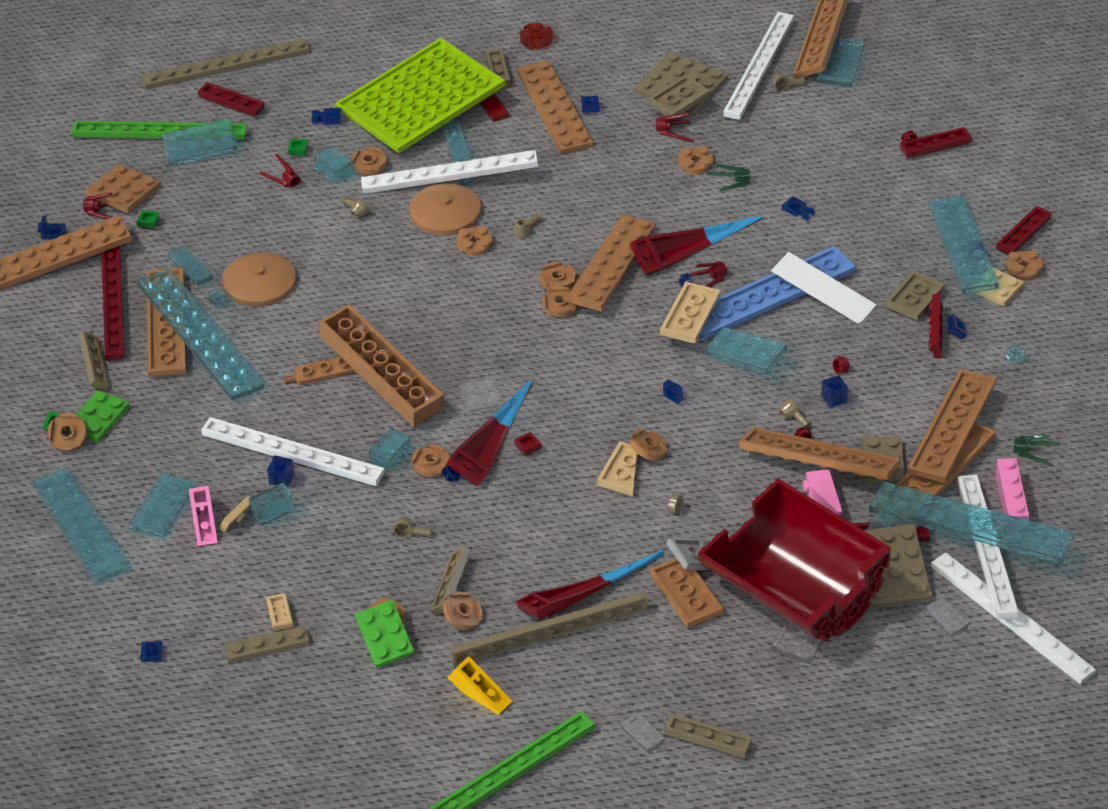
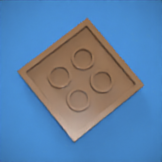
M118 164L85 189L86 196H96L112 192L111 196L97 200L129 213L161 187V181Z

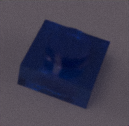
M581 96L582 113L600 112L598 96Z
M954 314L947 317L949 332L960 339L967 336L965 322Z
M667 379L663 383V396L678 405L683 401V388L679 384Z
M163 641L142 642L141 662H162Z

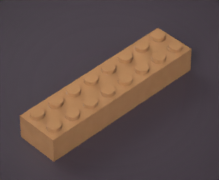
M350 304L319 321V336L413 428L443 410L444 394Z

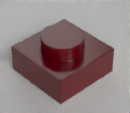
M531 432L514 439V445L524 456L541 449L540 441Z

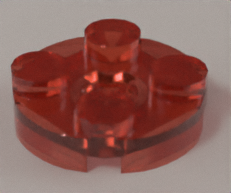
M530 23L525 25L524 29L520 30L519 33L520 42L529 50L549 47L552 44L553 30L548 25L545 27L542 26V23Z

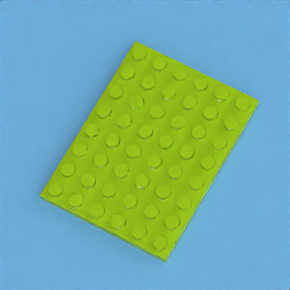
M439 38L335 103V107L397 153H401L506 86L504 79L444 39Z

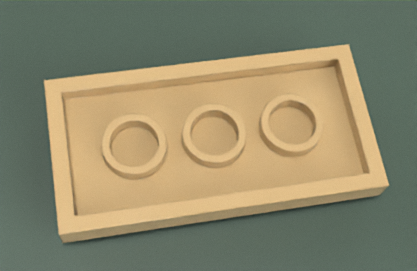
M685 281L660 328V335L696 344L720 297L721 290Z

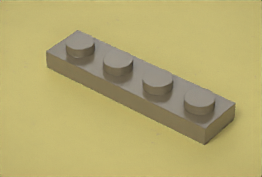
M83 330L79 334L90 386L94 389L107 391L109 389V382L99 339L97 336Z
M465 545L453 551L450 555L430 609L433 615L437 616L443 613L445 600L453 592H457V585L463 576L462 572L468 562L470 549Z
M305 626L226 643L224 647L228 662L234 663L307 646L310 643Z
M671 714L664 729L665 735L742 758L746 757L752 743V737L676 714Z

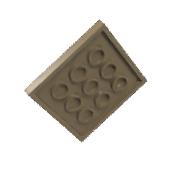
M669 52L634 87V93L649 98L682 76L688 75L710 90L709 97L684 112L693 115L728 79V74Z
M908 524L865 530V532L891 547L889 567L884 568L882 574L884 582L879 592L873 593L869 601L871 603L869 608L931 599L932 594L915 525Z

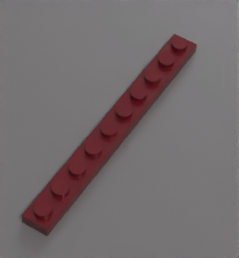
M120 246L101 252L106 361L125 359Z

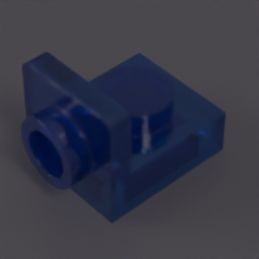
M42 216L41 222L38 223V233H41L42 240H52L65 235L66 224L48 223L47 216Z

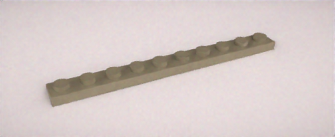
M298 39L292 42L280 43L274 46L150 72L141 76L145 89L303 55L310 53V49L305 39Z
M645 592L633 594L625 598L450 647L451 662L453 666L461 664L468 656L472 660H477L647 611V596Z

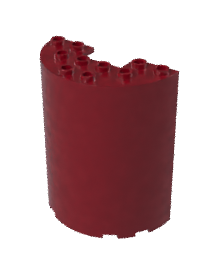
M777 478L767 486L763 493L754 498L752 502L753 517L744 522L741 528L735 534L730 535V537L728 536V530L724 528L706 546L702 547L697 554L700 563L710 571L820 641H829L832 636L839 637L848 631L870 607L871 603L869 601L873 593H878L884 582L882 574L884 568L889 567L891 547Z

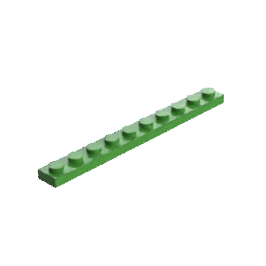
M74 121L72 136L86 138L245 140L247 125L243 123Z
M580 711L428 809H471L594 730L595 723L584 712Z

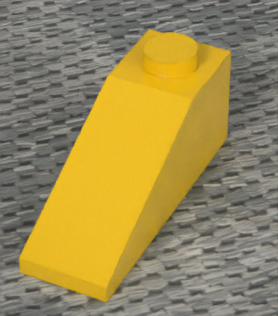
M469 656L447 677L463 694L498 715L512 702L503 690Z

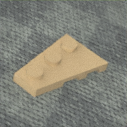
M619 441L597 479V486L633 496L637 453L631 447V444Z

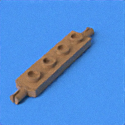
M336 357L296 366L294 374L284 376L285 384L296 381L299 385L356 373V371L342 357Z

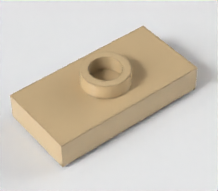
M247 496L223 519L220 530L225 533L236 522L240 524L246 517L245 513L251 508L254 500Z
M286 593L266 597L273 632L293 628Z

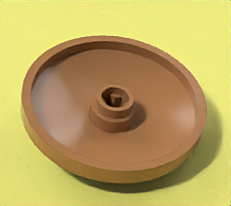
M450 183L436 184L422 189L412 198L409 206L410 218L419 229L436 235L456 234L460 229L470 228L478 221L481 214V203L478 196L467 187Z
M266 252L251 253L234 260L228 265L223 274V287L226 294L235 302L247 306H265L281 301L292 292L296 284V272L293 265L280 255Z

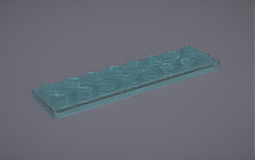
M964 195L928 201L931 215L962 295L999 289V282Z
M67 467L31 481V486L95 586L132 570L128 560Z

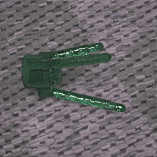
M715 164L716 167L735 170V172H707V175L734 176L735 182L738 181L737 184L720 188V192L737 187H746V183H750V170L746 169V167Z
M1020 435V437L1015 436L1014 452H1018L1020 457H1026L1052 466L1051 462L1030 455L1026 451H1030L1031 445H1060L1061 443L1054 441H1031L1047 439L1050 437L1049 435Z

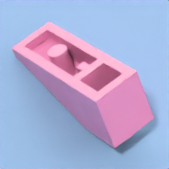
M830 470L806 472V480L803 481L804 492H808L810 498L842 517V509Z
M209 487L189 489L198 546L218 543Z

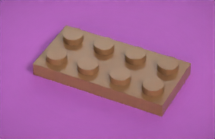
M677 558L649 568L650 577L687 628L723 614V607L697 571L685 570Z

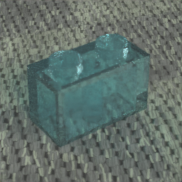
M331 145L314 154L316 170L318 172L321 171L329 180L334 181L336 184L354 175L353 162Z
M390 428L381 436L376 445L370 448V464L383 467L385 471L390 473L411 450V436Z
M284 483L248 498L250 514L260 527L295 511L293 494Z

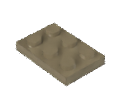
M684 75L649 97L648 104L665 116L682 114L709 97L710 90L688 75Z
M913 270L886 300L885 307L918 321L929 308V302H932V294H941L945 289V283Z
M862 437V450L901 458L900 466L888 480H877L872 476H864L865 484H896L904 476L901 437Z

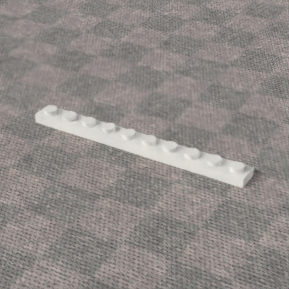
M777 12L725 107L723 116L741 119L793 23L794 15Z
M536 150L361 177L363 193H374L538 167Z
M212 417L208 419L201 429L203 436L373 486L378 485L385 473L383 467Z
M957 476V484L997 619L1018 618V609L978 476Z
M946 552L931 562L933 569L996 617L989 589L985 582ZM1019 609L1018 618L998 619L1079 684H1082L1095 674L1096 669Z

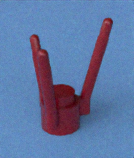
M689 113L656 118V131H660V135H667L691 143L694 142L693 139L667 132L671 130L672 124L690 123V120H671L687 117Z
M275 154V156L286 169L282 175L283 180L260 171L261 175L282 184L285 188L288 185L292 188L298 185L301 180L300 176L293 171L279 154Z
M112 192L87 196L83 200L84 212L88 213V216H97L104 219L111 218L112 216L97 213L101 206H109L97 199L111 196Z
M721 261L696 264V267L709 268L685 274L684 277L709 273L711 278H716L706 285V287H711L717 282L724 280L723 276L727 275V268L725 263Z

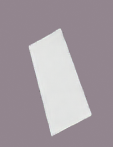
M790 252L771 270L856 323L862 322L877 305Z

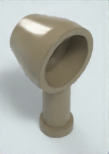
M775 74L773 76V86L778 92L785 91L793 85L804 86L805 84L804 77L789 79L783 74Z
M348 196L342 198L344 205L352 207L350 213L354 218L359 219L370 213L369 206L363 200L357 199L354 201Z
M535 213L528 221L522 218L518 219L513 227L514 236L517 238L528 237L531 234V227L541 221L540 215Z
M792 398L787 399L779 408V413L784 419L795 417L802 427L808 428L811 426V422L801 414L798 405Z
M402 516L395 522L393 532L397 537L409 538L412 534H417L430 538L431 528L413 526L409 517Z

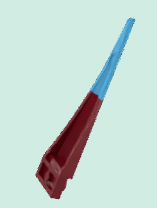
M762 216L704 228L645 236L630 242L629 245L644 275L647 276L657 271H662L760 220Z
M528 381L505 405L464 441L446 464L478 487L490 471L500 446L532 382Z
M660 550L634 563L584 581L532 592L517 600V606L522 611L538 619L548 615L552 616L663 556L664 551Z

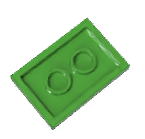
M97 390L76 414L85 422L87 427L86 439L99 443L128 410L130 402ZM68 427L66 431L72 433V431H71L70 428Z
M393 599L354 614L376 668L415 654Z

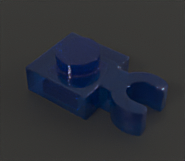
M324 108V112L313 110L311 121L313 124L323 122L324 125L341 124V108Z
M794 196L782 204V210L795 217L801 215L802 219L808 221V214L815 215L813 208L807 207V203Z

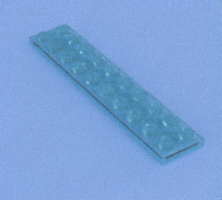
M171 269L138 279L137 285L231 400L264 389L265 383Z
M884 481L869 506V512L1059 564L1063 563L1075 535L1074 532Z

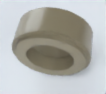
M674 493L670 497L668 503L670 513H679L683 505V496Z

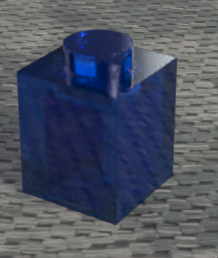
M840 375L822 380L821 397L830 408L847 403L848 386Z
M274 455L267 468L270 485L288 488L295 475L293 459Z

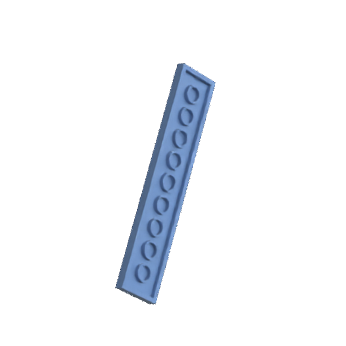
M835 246L803 260L835 280L856 271V266ZM772 273L719 297L699 337L704 341L808 293L777 274Z

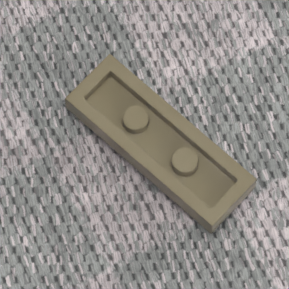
M502 49L485 51L489 70L504 79L506 86L510 85V77Z

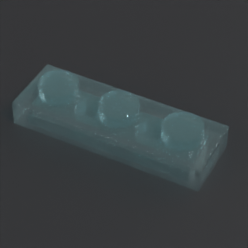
M184 245L168 252V258L179 268H183L184 273L197 286L213 280V274Z

